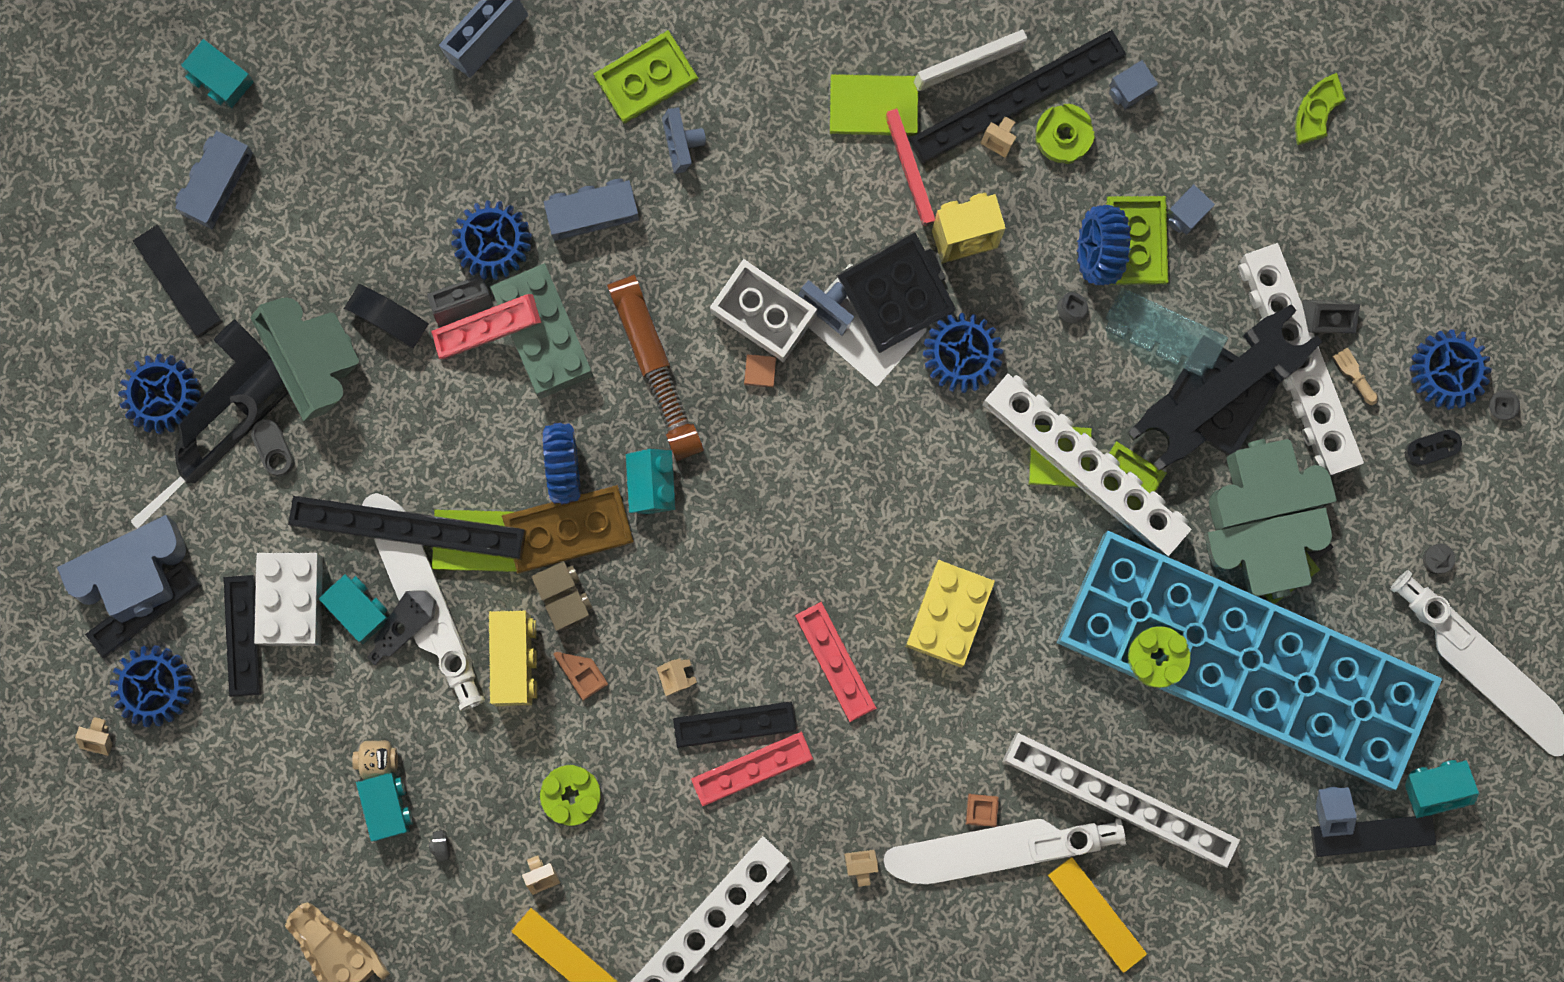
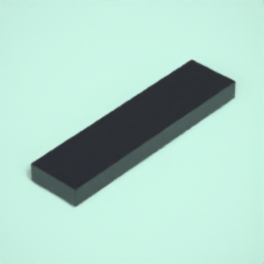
M158 225L132 240L197 338L223 322Z
M183 561L165 574L173 593L171 600L154 607L153 611L148 615L134 617L123 623L110 615L85 634L102 658H107L202 586Z
M255 576L223 577L229 697L261 695L259 645L254 644Z
M792 701L673 718L677 748L796 732Z
M1432 815L1420 818L1412 816L1356 822L1354 832L1351 835L1323 837L1320 826L1311 827L1314 857L1436 845Z

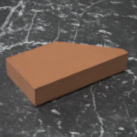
M561 652L553 654L583 701L609 685L593 659Z

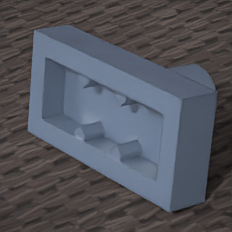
M667 109L662 117V123L674 174L686 172L692 164L688 148L705 146V133L702 128L684 131L680 109Z
M808 280L801 288L798 296L817 308V316L843 336L849 329L854 316L840 306L847 298L841 283L836 282L825 294Z

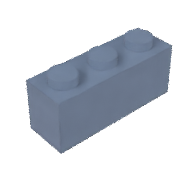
M480 0L439 44V47L450 64L471 78L525 20L528 13L520 0Z
M217 130L214 136H210L203 147L204 154L200 162H196L191 168L189 174L191 179L186 188H182L179 191L175 200L177 204L175 208L181 215L210 229L214 228L253 154L248 145Z
M614 179L607 182L604 187L586 186L578 189V193L571 195L557 193L551 195L549 200L543 201L554 241L639 221L630 180Z

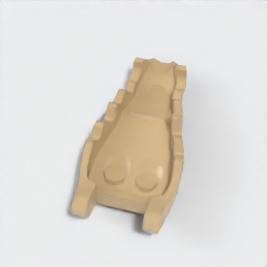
M303 903L299 905L287 918L285 927L300 943V948L306 960L311 964L312 972L318 982H366L374 973L382 980L390 975L375 950L366 941L327 918L313 904Z

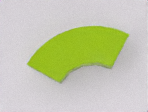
M1337 73L1319 81L1302 100L1295 121L1297 145L1327 136L1326 122L1329 113L1334 107L1346 101Z

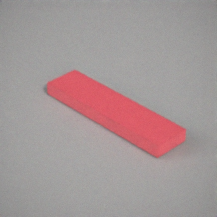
M896 108L888 111L885 118L922 225L927 226L934 223L935 217L898 109Z
M527 294L435 329L431 333L439 359H446L541 323L533 294Z
M822 602L796 614L795 617L849 722L877 709Z
M799 732L691 778V781L703 807L813 760L803 733Z

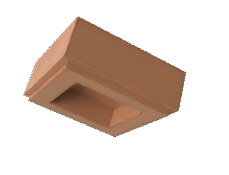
M747 354L744 385L774 388L776 357Z
M968 794L965 824L996 827L999 797Z

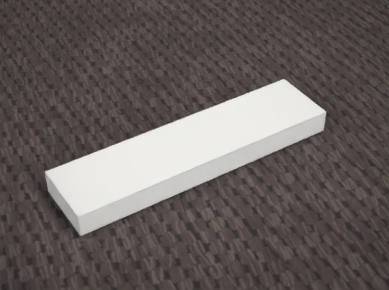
M1022 29L917 73L914 84L917 90L921 91L1019 51L1024 46L1027 36Z

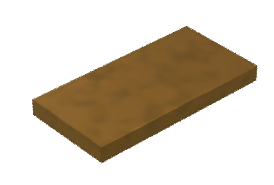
M618 485L581 494L578 501L568 504L551 502L502 515L504 526L526 530L522 560L513 559L517 574L633 543Z

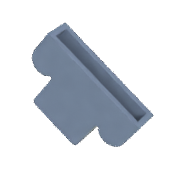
M165 515L57 567L68 594L87 605L95 604L102 598L108 614L123 623L134 617L148 615L153 611L154 607L173 598V593L162 569V564L171 566L178 564L185 556L186 547L176 522Z

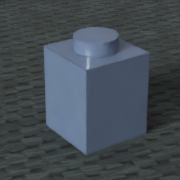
M1143 60L1112 79L1109 85L1111 88L1109 93L1113 101L1117 105L1121 103L1126 110L1152 94L1158 83Z
M1193 184L1169 209L1166 217L1169 219L1167 222L1176 232L1180 233L1182 231L1185 235H1188L1212 210L1215 204Z
M1349 787L1320 789L1316 801V811L1322 836L1353 834L1357 817Z

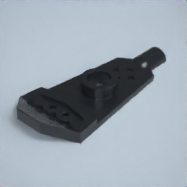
M427 590L406 591L374 639L375 648L367 657L374 665L383 656L391 657L434 618L436 600ZM400 623H403L405 626L403 634H400L397 630Z

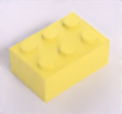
M980 193L970 197L969 202L958 204V201H952L943 204L941 209L937 210L932 233L942 264L998 248L1006 227L996 194L987 196V193Z
M938 560L905 647L962 668L995 581Z
M527 611L489 612L490 704L495 706L532 705V699L537 698V680L532 679V668H537V651L531 648V638H536L537 626L536 620L531 618Z

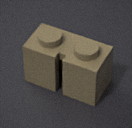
M563 561L531 576L558 633L591 618L588 611L593 609L586 592L580 595L576 583L581 581L573 565L567 567Z

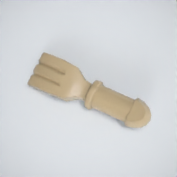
M1345 348L1343 351L1332 356L1343 375L1353 380L1352 384L1357 387L1364 401L1369 405H1375L1378 401V395L1366 381L1365 375L1360 374L1359 364L1351 351Z

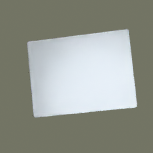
M838 278L828 287V289L824 292L825 294L834 286L836 282H839ZM848 296L840 306L852 314L854 319L843 336L818 316L815 317L809 326L815 334L875 386H878L927 331L924 328L885 351L878 353Z

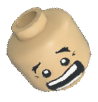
M364 741L361 743L359 751L353 752V769L359 770L363 780L397 772V748H392L389 741Z

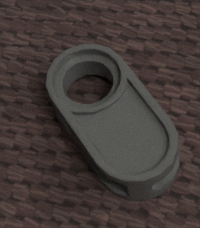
M260 420L252 428L251 435L261 461L270 474L278 477L285 476L292 470L294 462L283 433L273 421ZM276 454H283L286 457V465L281 470H274L270 464L272 457Z

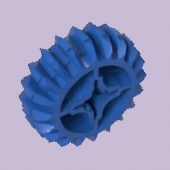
M487 200L485 201V209H481L480 205L475 203V213L472 214L466 209L464 214L467 220L458 218L456 221L462 229H453L452 231L453 235L459 238L452 241V246L460 248L454 255L457 259L464 258L460 263L463 268L471 265L469 272L473 276L481 269L480 276L484 280L488 277L489 272H491L494 280H498V271L501 270L505 277H509L508 267L512 266L515 271H518L520 267L516 260L518 259L521 262L527 261V257L521 251H531V246L525 243L532 239L531 233L524 232L529 228L528 222H520L523 218L521 212L512 215L514 212L512 205L507 206L503 211V203L501 201H497L495 208H492L491 202ZM499 219L498 221L495 220L489 227L477 225L484 220ZM507 223L515 230V243L513 247L503 239ZM470 233L480 241L477 257L469 251L468 240ZM495 235L497 241L500 242V244L491 242L488 245L484 237L493 238ZM494 253L508 254L497 261H485Z
M1113 205L1092 207L1090 211H1087L1085 219L1082 220V228L1079 229L1080 235L1079 240H1077L1078 249L1076 252L1079 256L1077 262L1080 264V273H1083L1084 280H1088L1089 283H1094L1095 285L1116 284L1117 280L1122 278L1123 272L1126 271V263L1129 262L1128 256L1131 250V227L1128 226L1129 220L1125 216L1124 210H1120L1119 207H1113Z
M964 313L959 314L958 322L955 321L953 315H949L947 317L948 326L942 320H939L937 326L940 331L931 328L929 334L934 339H925L924 345L931 349L923 351V357L932 358V360L925 363V368H936L930 374V377L934 379L941 375L942 378L939 382L941 387L945 385L946 381L952 382L949 390L954 392L957 384H961V393H966L967 384L971 385L973 391H977L979 389L978 380L982 385H988L989 380L986 375L994 378L997 372L992 367H1000L1002 361L995 357L1001 356L1003 349L994 348V346L1001 343V338L991 339L990 337L995 333L996 329L991 327L985 331L984 327L987 323L985 319L979 325L975 324V314L971 315L969 322L965 321ZM965 331L963 338L958 342H941L950 333ZM973 334L982 340L987 355L982 354V351L973 346ZM965 340H967L966 353L971 356L968 357L966 355L959 366V352L955 351V349L960 351ZM939 351L951 357L954 362L953 372L943 365ZM979 362L985 364L976 373L961 375L964 366L969 363L978 364Z
M1449 330L1446 335L1442 331H1438L1435 334V338L1429 335L1425 338L1426 344L1420 343L1417 346L1419 353L1412 355L1411 359L1418 364L1412 365L1410 371L1418 373V375L1413 377L1411 382L1421 383L1422 386L1416 391L1418 394L1424 391L1428 393L1424 399L1426 402L1436 398L1435 407L1437 408L1441 407L1445 401L1448 410L1453 409L1455 403L1461 409L1466 406V401L1472 404L1477 400L1476 395L1481 396L1485 393L1482 386H1487L1490 380L1484 375L1491 373L1492 369L1484 366V364L1490 361V357L1481 356L1480 353L1485 350V346L1482 345L1476 348L1474 346L1477 341L1475 337L1466 341V332H1461L1456 338L1454 330ZM1450 348L1459 350L1467 359L1458 358L1454 350H1450ZM1438 349L1440 356H1438L1439 365L1430 371L1429 363L1431 356ZM1448 365L1450 367L1453 365L1454 368L1461 367L1453 374L1447 371L1441 372ZM1472 368L1470 384L1463 390V372ZM1434 380H1442L1452 392L1442 389Z
M157 354L154 362L152 357L147 355L145 356V365L135 361L134 365L137 370L135 372L130 369L126 370V374L131 377L129 381L125 379L120 381L121 385L127 387V390L118 392L121 398L126 399L120 403V407L122 409H129L125 417L129 420L134 419L133 425L137 428L144 425V431L150 433L155 426L156 433L163 434L164 427L166 426L169 432H174V422L179 424L183 420L182 417L190 412L188 411L189 408L196 406L197 402L192 400V398L201 396L199 390L192 389L199 385V380L191 378L194 371L191 368L185 369L186 363L183 360L176 363V358L172 355H169L165 360L162 354ZM156 372H169L157 381L146 379L149 375ZM178 378L182 387L179 402L173 396V390L176 386L175 381ZM140 386L146 392L142 409L138 403V390ZM150 386L156 390L163 391L170 401L154 395L155 392L150 389ZM163 406L173 408L171 412L163 416H150L153 411L157 412Z
M554 423L553 425L545 426L543 430V450L549 498L553 503L561 504L578 501L581 493L574 428L570 423Z
M154 645L150 654L148 647L142 646L140 650L141 657L136 651H130L132 661L130 662L126 658H122L120 662L125 668L123 670L118 668L113 670L115 674L120 675L119 681H110L111 685L118 686V690L110 693L111 697L121 698L114 704L115 708L121 709L126 706L122 712V717L128 718L133 714V724H139L143 718L144 727H150L153 720L156 726H163V716L168 722H173L174 716L172 711L179 715H182L184 712L178 706L179 703L187 705L190 703L188 698L183 697L184 692L193 693V688L185 686V682L192 681L193 676L182 675V673L189 669V666L187 664L177 666L181 662L182 657L175 655L171 658L172 650L168 648L161 654L160 646ZM149 662H157L155 668H151L147 675L139 676L134 674L142 665ZM166 667L173 676L174 690L168 688L165 684L166 672L164 670ZM140 680L145 682H154L156 680L153 684H157V688L163 690V692H147L149 689ZM130 683L136 685L139 690L138 705L131 698ZM162 696L170 699L163 707L154 711H146L148 705H152L157 697Z

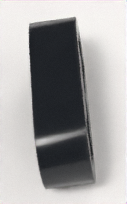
M1444 430L1421 437L1406 446L1405 458L1408 463L1416 467L1434 463L1457 454L1462 447V439L1453 430ZM1444 436H1446L1447 440H1453L1454 445L1450 447V451L1447 447L1437 450L1436 445L1444 441ZM1416 445H1418L1419 449L1429 447L1431 451L1422 456L1423 460L1419 456L1414 457L1412 454L1416 450Z

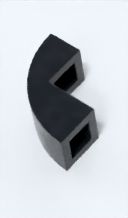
M358 284L344 307L346 311L359 320L377 327L400 344L413 349L429 323L406 308L361 284Z

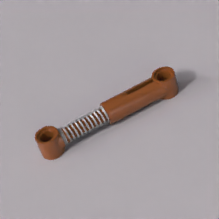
M635 274L607 284L642 376L650 379L648 382L651 384L650 388L655 393L654 397L658 398L656 402L660 403L658 407L661 408L660 412L663 413L662 417L665 418L664 422L667 423L666 427H668L666 437L676 462L704 451L694 424H690L685 418L687 415H683L685 410H681L683 405H679L681 400H677L679 396L675 395L677 391L673 390L675 388L674 385H671L673 381L669 380L671 376H668L669 371L667 369L670 368V363L648 312Z

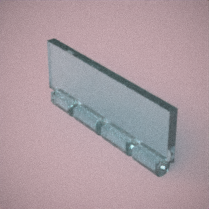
M1121 288L1106 316L1109 323L1105 331L1125 340L1130 330L1133 332L1129 340L1130 343L1149 352L1153 350L1157 343L1159 347L1156 355L1178 365L1183 355L1186 359L1182 367L1200 376L1203 375L1207 367L1213 368L1228 340L1227 336L1125 288Z

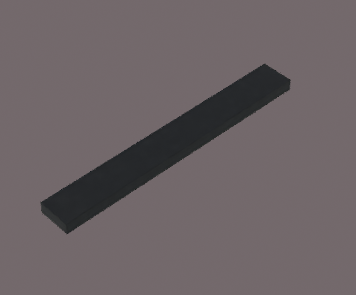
M1110 30L909 138V142L924 166L985 133L991 122L997 126L1000 125L1005 117L1013 118L1124 58L1126 52L1113 30Z
M293 496L288 525L293 527L522 560L526 530L520 528Z

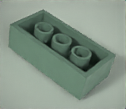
M545 263L490 286L498 305L527 294H533L541 323L515 332L511 336L539 400L594 377Z

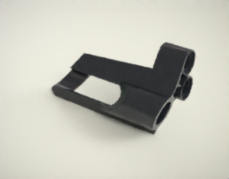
M235 319L213 339L235 362L178 424L180 440L175 448V461L179 475L186 483L195 484L289 393L272 359H270L269 353ZM231 403H234L247 417L202 459L197 447V435Z

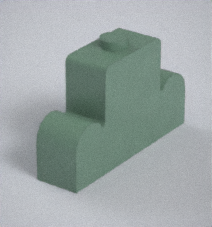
M285 297L261 304L250 318L304 422L328 413L343 396V388L337 379L346 377L358 365L359 359L352 347L350 337L344 332L336 314L331 312L302 321L303 311L300 304L292 298Z
M1265 439L1249 442V448L1237 450L1227 456V464L1233 484L1214 491L1209 499V508L1216 531L1327 506L1336 502L1337 499L1331 477L1324 467L1312 465L1299 472L1292 442L1289 439L1267 444Z
M1325 507L1205 533L1204 537L1210 562L1216 569L1228 571L1241 563L1247 592L1255 596L1272 593L1273 599L1290 596V589L1311 584L1312 580L1305 551L1317 552L1326 548L1331 542L1332 532Z

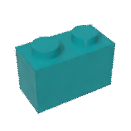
M205 39L197 45L181 64L187 73L185 78L196 88L202 85L210 92L207 96L219 106L225 103L230 108H233L254 83L246 71Z
M646 449L626 454L629 513L655 514L675 510L672 450Z
M344 574L318 599L359 643L364 644L383 627L388 619L385 615L388 609L377 597L371 600L364 593L368 588L357 576L351 579L348 575Z
M1456 760L1446 761L1439 767L1429 770L1427 767L1417 768L1408 774L1405 783V789L1416 818L1474 805L1479 795L1467 760L1457 762Z
M388 773L356 782L371 842L410 832L409 825L413 824V819L409 807L404 808L401 796L406 795L401 777L396 778L395 773Z

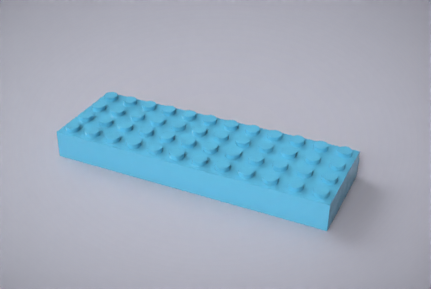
M1110 531L1103 534L1057 640V644L1138 679L1128 663V651L1132 641L1141 632L1152 627L1162 626L1173 629L1187 641V646L1190 650V665L1186 674L1179 682L1158 689L1387 791L1397 789L1442 681V678ZM1158 649L1157 653L1151 654V658L1156 660V665L1161 666L1162 661H1167V655L1163 654L1162 649Z

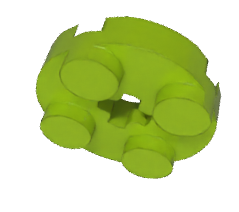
M1063 104V106L1048 108L1041 115L1037 123L1035 143L1042 154L1048 159L1058 163H1074L1087 154L1094 141L1092 120L1086 111L1073 104ZM1065 127L1070 128L1069 134L1072 138L1070 140L1067 138L1065 140L1060 139V134L1057 130H1064Z
M1162 626L1152 627L1141 632L1132 641L1128 651V663L1135 676L1143 684L1154 688H1164L1179 682L1186 674L1190 665V650L1186 639L1175 630ZM1158 649H1162L1163 654L1167 655V661H1162L1161 666L1156 665V660L1151 658V654L1157 653Z
M564 765L554 769L543 780L540 791V802L544 812L556 823L567 826L579 825L589 820L597 810L601 799L600 786L595 776L585 768L575 765ZM571 786L573 791L578 790L579 796L575 797L574 804H570L568 800L563 801L562 795L566 793L565 787Z

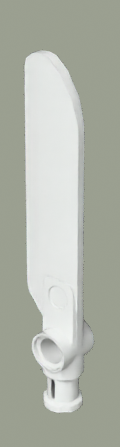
M378 493L365 498L362 506L406 512L395 501ZM374 539L399 601L406 591L427 590L436 600L434 618L413 636L416 644L420 648L438 656L439 668L445 674L450 688L455 689L460 701L458 706L460 711L480 705L485 699L479 695L474 683L476 676L472 669V660L466 653L423 546ZM459 656L462 660V666L458 671L452 672L449 666L450 661L454 657Z
M1409 570L1399 576L1392 584L1390 590L1394 593L1398 592L1410 603L1409 607L1416 613L1417 618L1435 630L1436 647L1440 656L1548 754L1552 756L1564 755V714L1559 706L1454 611L1445 598L1437 596L1428 587L1423 588L1411 577L1412 573ZM1431 602L1435 603L1438 607V614L1435 618L1430 617L1427 611L1428 605Z
M1120 818L1116 819L1114 823L1099 826L1091 823L1063 830L1057 829L1043 819H1034L893 847L887 850L884 855V865L888 872L899 879L910 883L933 884L1101 851L1103 846L1118 843L1124 846L1126 845V840ZM1074 832H1081L1086 836L1087 843L1082 849H1075L1071 846L1070 837ZM1111 832H1114V833H1115L1114 835H1111V836H1106V837H1102V836H1101L1102 834H1106V833H1111Z

